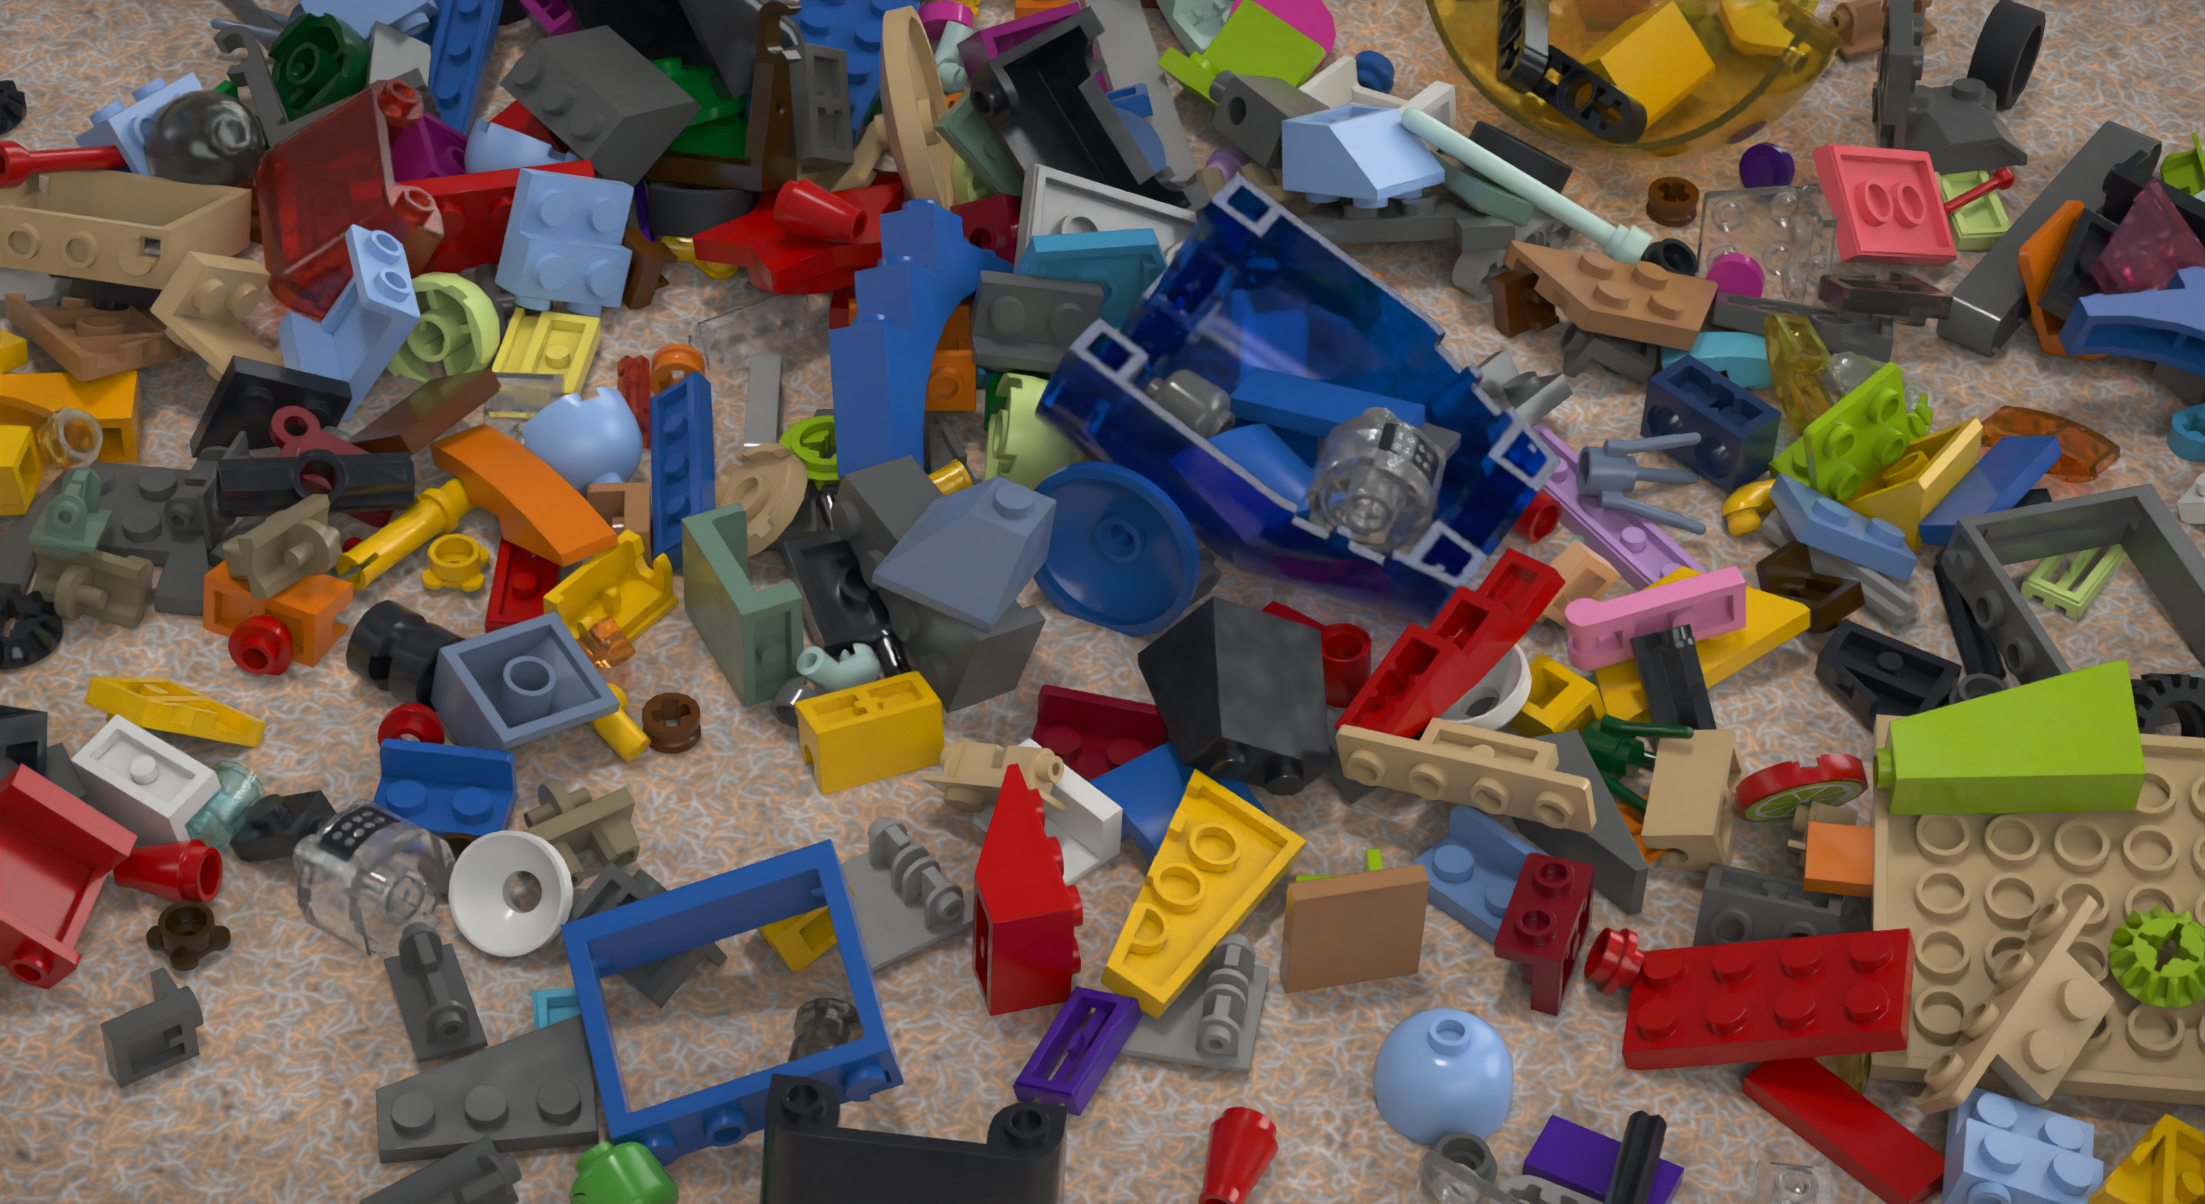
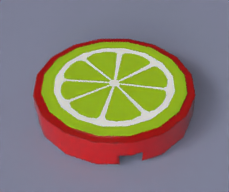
M1824 754L1816 758L1818 766L1800 767L1799 761L1792 763L1791 760L1759 770L1742 779L1736 787V793H1733L1739 819L1749 822L1791 819L1795 817L1798 804L1811 807L1812 800L1830 806H1841L1859 797L1868 789L1863 762L1861 759L1849 754Z

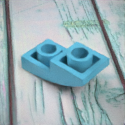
M1743 332L1698 333L1691 351L1661 346L1663 370L1689 354L1716 372L1726 370L1729 380L1742 388L1747 387L1751 390L1768 388L1776 384L1780 378L1791 376L1785 341L1764 335Z

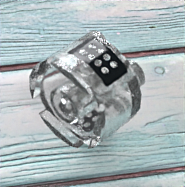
M1368 408L1363 411L1361 417L1350 418L1330 431L1321 445L1307 491L1306 503L1308 502L1311 510L1309 522L1312 529L1330 547L1353 558L1365 560L1368 551L1374 553L1387 552L1385 560H1394L1417 550L1430 531L1442 487L1447 458L1445 452L1441 447L1434 444L1421 430L1397 419L1395 414L1386 408Z
M368 799L354 801L347 809L336 813L316 835L311 834L304 837L298 843L292 857L293 869L299 873L297 878V904L306 922L367 956H378L382 959L399 956V941L404 928L409 924L424 922L429 927L437 929L442 917L433 912L439 904L441 894L444 893L449 896V881L455 865V858L445 840ZM369 911L371 912V916H364Z

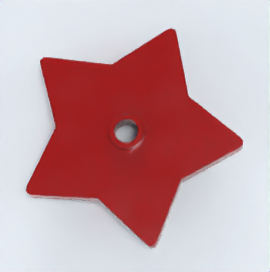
M903 183L831 192L853 207L864 210L867 213L868 220L865 233L856 245L843 241L788 236L784 228L776 225L774 222V205L780 190L764 192L751 213L693 235L695 256L697 260L746 267L747 278L752 285L774 294H816L855 284L854 272L877 267V261L882 258L879 215L902 210V204L905 202Z

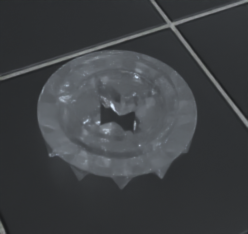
M1852 351L1833 354L1826 370L1834 378V385L1845 395H1848L1885 364L1878 363L1866 355L1859 356ZM1902 377L1906 413H1912L1920 400V396L1914 384Z

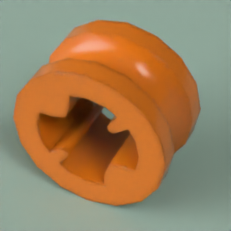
M671 344L656 351L652 358L650 387L654 395L659 394L683 379L673 378V370H682L684 378L696 371H699L704 376L705 360L702 354L695 348L685 344Z

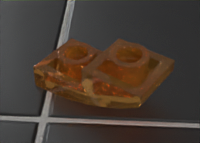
M2004 405L1981 422L1983 426L1980 440L1981 447H1993L2003 436H2057L2062 456L2045 474L2062 475V479L2066 482L2084 483L2093 481L2120 458V446L2104 435L2085 425L2049 412Z

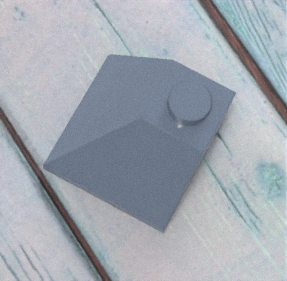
M1000 476L933 500L874 570L871 582L989 633L1047 560L1057 500Z
M555 611L439 648L430 702L460 746L499 751L616 713L620 706L616 696Z

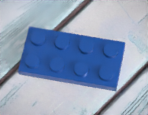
M799 0L798 3L803 8L797 15H791L796 20L806 43L846 50L853 147H855L880 97L879 50L884 13L887 10L912 6L919 15L921 3L919 1ZM752 90L747 97L746 117H749Z

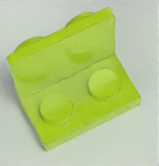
M1243 0L1202 55L1193 51L1189 58L1169 46L1157 62V65L1183 89L1216 111L1219 104L1210 98L1209 89L1219 73L1230 70L1234 74L1276 77L1299 88L1307 81L1325 57L1326 51L1318 43L1252 0Z
M1888 362L1808 425L1800 439L1768 463L1770 477L1776 479L1779 473L1787 475L1839 503L1840 501L1850 499L1865 481L1884 466L1895 463L1902 456L1905 449L1910 446L1901 368L1893 362Z

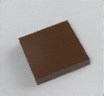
M491 368L431 379L349 440L352 445L371 454L410 452V455H414L497 394L502 386Z

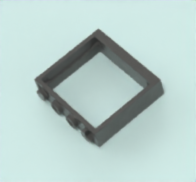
M2151 483L1964 517L1957 520L1940 563L1944 567L1947 578L1955 584L1973 611L1978 625L1989 634L2002 655L2007 669L2011 674L2015 675L2021 685L2073 671L2002 566L2115 544L2122 546L2205 666V559ZM2205 667L2175 674H2188L2190 677H2201L2205 680ZM2170 707L2164 709L2158 718L2156 727L2180 722L2176 711Z

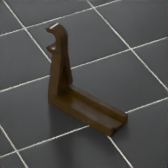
M793 0L770 1L765 3L757 14L756 62L744 156H748L750 159L665 150L642 178L758 192L780 190L787 181H797V156L789 64L800 61L802 57L796 50L784 51L781 48L780 18L781 16L797 15L803 8L798 2Z

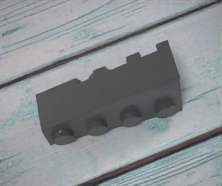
M911 455L844 474L831 508V518L835 531L840 538L847 540L860 562L864 581L870 589L876 590L889 612L894 633L900 640L906 641L919 663L920 674L937 694L946 712L951 713L1015 690L1045 624L1046 619L1035 605L1022 608L1014 600L990 632L987 633L872 583L874 570L932 501L944 497V495Z

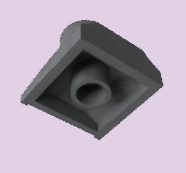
M1961 78L1955 80L1949 86L1930 88L1924 85H1915L1914 93L1918 94L1915 127H1907L1904 150L1928 152L1934 172H1939L1941 176L2014 165H2027L2026 152L2005 124L1995 115L1997 95L1993 90L1986 87L1985 82L1974 78ZM1878 115V124H1877V133H1878V134H1879V115Z

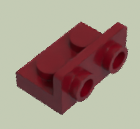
M1043 685L1038 695L1037 723L1031 739L1042 748L1052 750L1054 755L1059 756L1067 767L1089 782L1167 743L1168 730L1156 705L1052 685Z
M1534 852L1526 856L1494 941V955L1498 958L1523 963L1522 982L1532 984L1531 1010L1558 1017L1592 923L1595 865Z

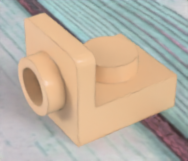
M1575 539L1564 552L1557 555L1549 564V566L1558 571L1566 583L1536 621L1542 624L1547 618H1550L1566 628L1565 609L1570 602L1579 598H1590L1598 601L1621 575L1606 559Z

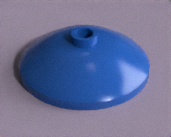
M1086 461L1069 464L1055 470L1033 490L1057 500L1048 557L1033 576V579L1046 597L1063 613L1135 637L1152 634L1164 629L1173 623L1190 604L1197 590L1200 578L1201 565L1197 541L1182 511L1156 484L1122 466L1105 462Z

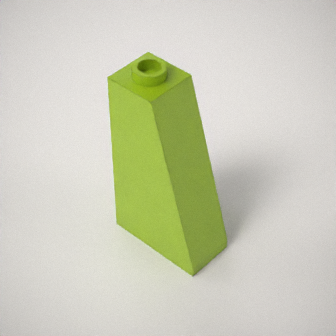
M2113 660L1890 721L1885 747L1875 748L1873 752L1875 789H1886L1889 816L2135 811L2146 775L2128 660Z

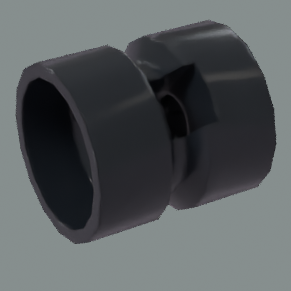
M385 600L371 607L356 624L347 646V668L355 677L379 690L390 691L394 698L405 704L419 703L436 712V709L430 702L439 648L466 639L438 624L427 623L422 615L397 602Z

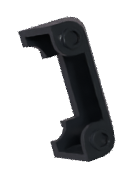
M565 0L580 31L607 25L650 62L680 56L682 57L683 64L711 66L715 74L709 81L718 99L736 100L753 87L756 62V18L760 8L765 3L770 2V0ZM789 15L781 16V48L786 49L804 42L806 43L796 20Z
M1091 6L987 61L973 74L970 84L971 104L975 111L985 119L1023 182L1025 169L1036 163L1195 213L1206 205H1214L1200 181L1190 186L1182 187L1170 181V179L1176 176L1170 166L1156 174L1153 172L1100 87L1095 76L1108 66L1102 57L1094 60L1093 41L1106 30Z
M772 1074L766 1100L759 1204H1064L1068 1106L1028 1102L1015 1103L1004 1107L994 1115L989 1125L985 1144L839 1127L840 1098L832 1087L823 1081L808 1077Z

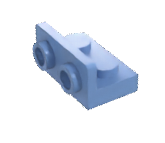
M1457 804L1451 809L1448 835L1409 865L1423 864L1429 878L1427 901L1494 945L1526 856L1532 852L1547 854L1535 849L1515 836L1493 818L1485 816L1473 807Z

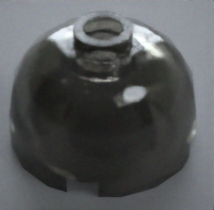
M213 89L183 93L156 109L151 117L154 120L151 123L150 133L144 136L143 149L148 170L152 176L190 184L235 187L252 179L254 183L262 170L265 152L262 127L252 110L236 97Z

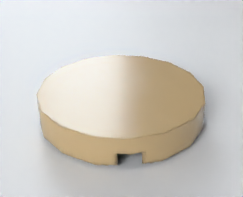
M766 442L747 449L738 457L743 464L733 474L725 470L715 480L716 509L740 503L746 512L747 558L758 554L777 540L794 519L804 499L808 482L806 465L781 443Z

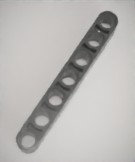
M2109 120L2105 122L1953 290L1940 313L1936 329L1937 335L1992 358L1996 353L1991 350L1994 347L2000 349L2020 327L2021 323L2017 322L2018 319L2026 320L2031 314L2024 280L2019 276L2017 268L2018 254L2021 246L2067 200H2080L2083 202L2084 207L2100 215L2106 198L2102 187L2110 169L2117 162L2124 163L2140 149H2143L2152 154L2148 174L2152 175L2161 155L2162 141Z

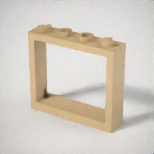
M106 169L33 174L16 188L0 189V267L163 290L188 251L232 257L250 247L252 190ZM39 175L49 176V193H44L42 189H39ZM145 238L160 240L159 255L144 253Z

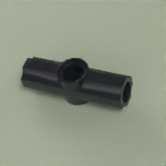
M316 448L307 450L296 457L220 459L216 463L215 488L220 518L271 516L280 510L290 508L312 495L304 490L299 480L300 477L307 474L320 475L330 484L331 492L327 494L330 503L328 516L331 513L410 510L415 504L414 463L411 460L410 452L336 455L329 450Z

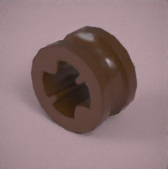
M1679 177L1659 178L1649 186V201L1646 204V214L1659 225L1666 227L1686 226L1692 223L1697 215L1696 206L1699 202V190L1686 179Z
M663 693L648 700L642 708L643 732L651 739L649 747L653 750L665 754H678L694 747L701 738L700 707L688 695ZM677 720V726H666L665 721Z

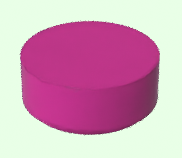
M939 0L929 2L919 9V17L929 40H941L947 21H954L973 29V12L962 3Z
M1728 253L1715 259L1710 265L1705 278L1716 281L1719 285L1711 302L1714 308L1718 291L1761 297L1765 285V277L1760 265L1753 258L1741 253Z

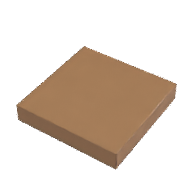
M1423 864L1288 884L1279 973L1285 994L1417 974L1429 889V878Z

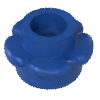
M1367 50L1358 53L1355 59L1359 85L1389 95L1388 90H1391L1394 86L1393 78L1395 71L1392 63L1384 55L1375 51Z

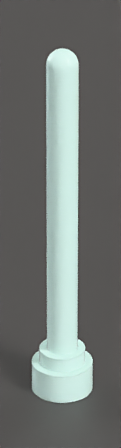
M1408 108L1401 116L1402 125L1407 130L1605 248L1603 254L1610 257L1613 261L1636 265L1654 237L1635 225L1631 229L1622 224L1618 228L1614 227L1417 108Z

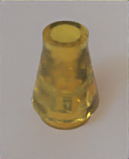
M62 408L54 412L33 436L43 473L53 470H67L78 466L87 467L96 460L103 443V433L98 421L91 414L74 408Z

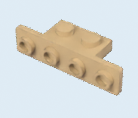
M1432 717L1420 741L1345 724L1341 725L1335 736L1343 775L1350 780L1358 781L1367 786H1381L1416 794L1429 800H1443L1478 808L1490 814L1509 815L1543 823L1552 828H1566L1583 833H1591L1597 821L1591 782L1585 777L1555 771L1559 764L1557 746L1553 743Z
M2088 893L2063 902L2059 899L2051 900L2032 917L2028 925V929L2032 932L2021 949L2010 954L1999 965L1994 974V979L1998 983L1987 999L1976 1004L1964 1016L1959 1025V1029L1963 1034L1953 1049L1941 1055L1927 1070L1924 1081L1928 1085L1915 1103V1107L1925 1116L1963 1104L1988 1066L2028 1104L2034 1106L2048 1101L2115 1000L2067 952L2098 906V903Z

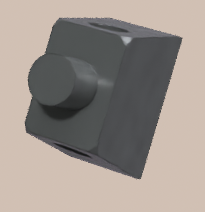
M1225 70L1215 77L1209 89L1210 98L1219 104L1212 119L1213 128L1264 168L1282 169L1283 120L1331 109L1290 83L1276 77L1234 74L1230 70Z

